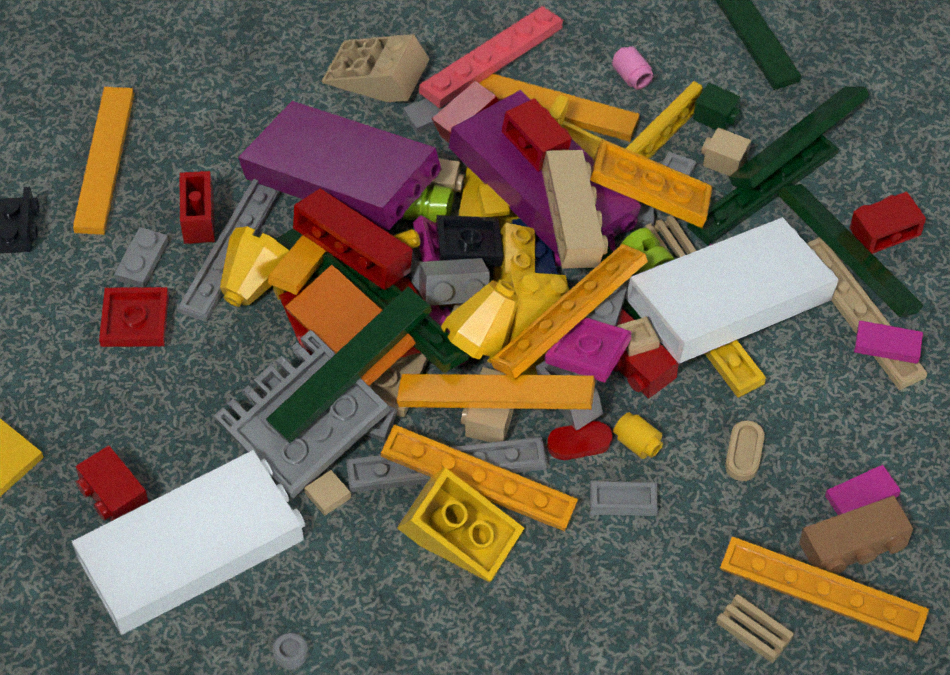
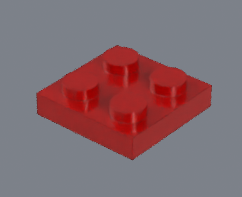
M168 287L105 288L99 335L100 346H165L169 300Z

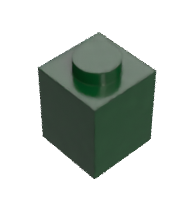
M708 83L695 102L693 120L715 130L721 128L727 131L730 125L736 126L741 117L742 110L739 109L741 96Z

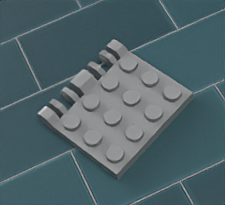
M311 330L300 339L313 353L312 355L297 342L291 348L296 357L303 361L300 366L295 369L288 359L281 356L276 362L287 373L288 376L286 378L270 365L253 380L266 395L263 399L249 385L243 389L247 399L255 404L254 407L246 412L238 401L232 399L228 403L229 407L240 418L238 421L224 407L213 415L216 421L247 452L254 450L260 460L265 459L273 472L272 478L278 484H282L286 493L292 499L391 411L389 406L360 378L290 444L268 424L266 418L335 355Z

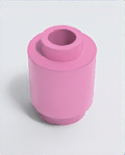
M624 47L615 53L612 66L628 86L638 90L646 87L653 79L652 68L635 47Z

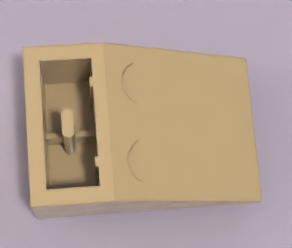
M414 34L345 40L322 79V83L384 102L408 101L430 59Z

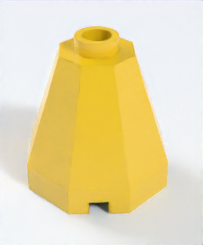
M248 226L236 227L229 238L220 284L224 300L236 307L250 305L272 286L268 284V276L289 252L287 248L267 234L262 233L260 238L252 235L255 229Z
M492 280L447 316L441 328L444 332L448 329L450 330L448 335L450 342L473 358L480 360L483 355L489 356L487 362L491 363L490 359L501 351L509 341L519 301L515 294V288L504 280H499L498 282Z

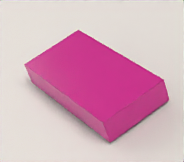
M859 320L854 352L918 364L923 332Z
M881 465L826 490L825 497L837 515L891 496L898 497L901 490L885 467Z

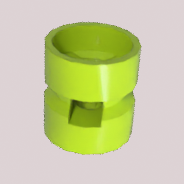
M435 185L430 190L429 186H427L421 196L406 210L403 219L415 221L422 215L436 223L437 215L450 216L453 204V188Z
M641 228L632 232L621 243V245H627L646 255L648 262L634 273L635 275L675 260L664 246H660V241L648 228Z

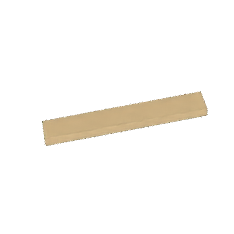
M820 237L806 243L838 278L831 301L856 334L859 320L891 326L836 253ZM874 356L899 390L927 377L928 373L920 362L915 364Z

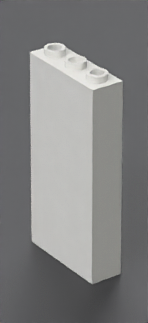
M782 217L631 276L625 299L641 318L648 317L661 343L680 364L831 301L838 278L816 255L815 251L804 242L797 231Z
M254 450L72 541L80 564L121 635L303 541L302 528L305 527V522L298 509L292 510L287 503L289 497L284 487L280 483L278 485L274 483L271 478L273 472L265 459L260 460Z

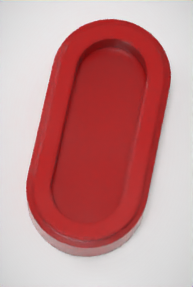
M592 421L577 431L572 425L559 427L549 434L547 448L549 453L559 460H570L602 454L611 446L612 431L606 424L599 421Z

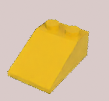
M510 271L503 280L515 288V294L519 298L508 344L569 291L566 275ZM547 351L520 375H538L536 366L545 361Z
M445 467L431 476L397 529L419 546L491 582L521 535L524 527Z

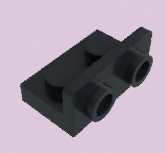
M24 187L23 197L0 198V253L32 252V241L38 240L37 222H34V216H39L38 198H33L30 187Z

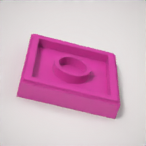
M585 317L547 351L545 363L580 375L594 376L595 380L606 382L631 341L632 331Z

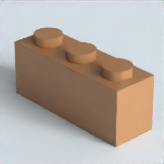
M891 496L804 527L799 544L811 566L833 574H839L848 565L859 562L861 565L873 561L878 554L887 551L893 554L903 550L908 545L913 527L896 497Z

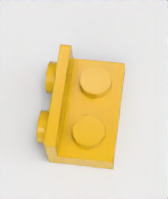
M505 222L500 231L503 252L502 266H493V281L496 282L503 280L510 271L535 273V230L530 227Z

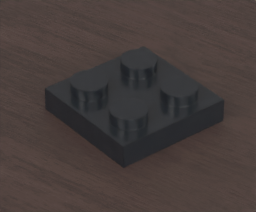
M437 215L436 233L439 261L482 258L486 267L502 266L503 252L498 217Z

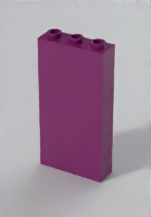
M519 90L453 126L448 148L485 184H488L528 227L533 228L535 234L559 257L542 170L538 172L501 132L505 112L531 100ZM573 139L571 140L569 150H583ZM583 150L585 162L590 163L592 170L594 160ZM590 181L591 186L596 188V211H601L602 214L601 233L606 235L609 244L617 235L622 232L627 233L637 225L641 204L635 199Z
M291 101L238 157L245 178L249 181L256 179L258 184L300 199H304L321 188L377 226L388 230L402 218L406 210L421 196L426 187L442 170L436 147L295 101Z

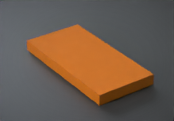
M333 265L326 269L285 306L287 311L308 331H313L335 354L382 311ZM409 334L404 336L361 379L370 386L416 344L414 339Z

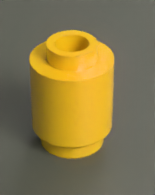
M627 412L614 427L613 432L618 436L617 440L641 459H645L647 456L653 458L663 446L661 441L663 434L638 414L633 415Z

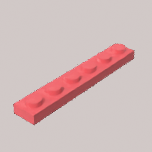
M541 6L419 85V93L438 108L443 107L455 99L474 81L480 83L561 30L563 20L544 6Z

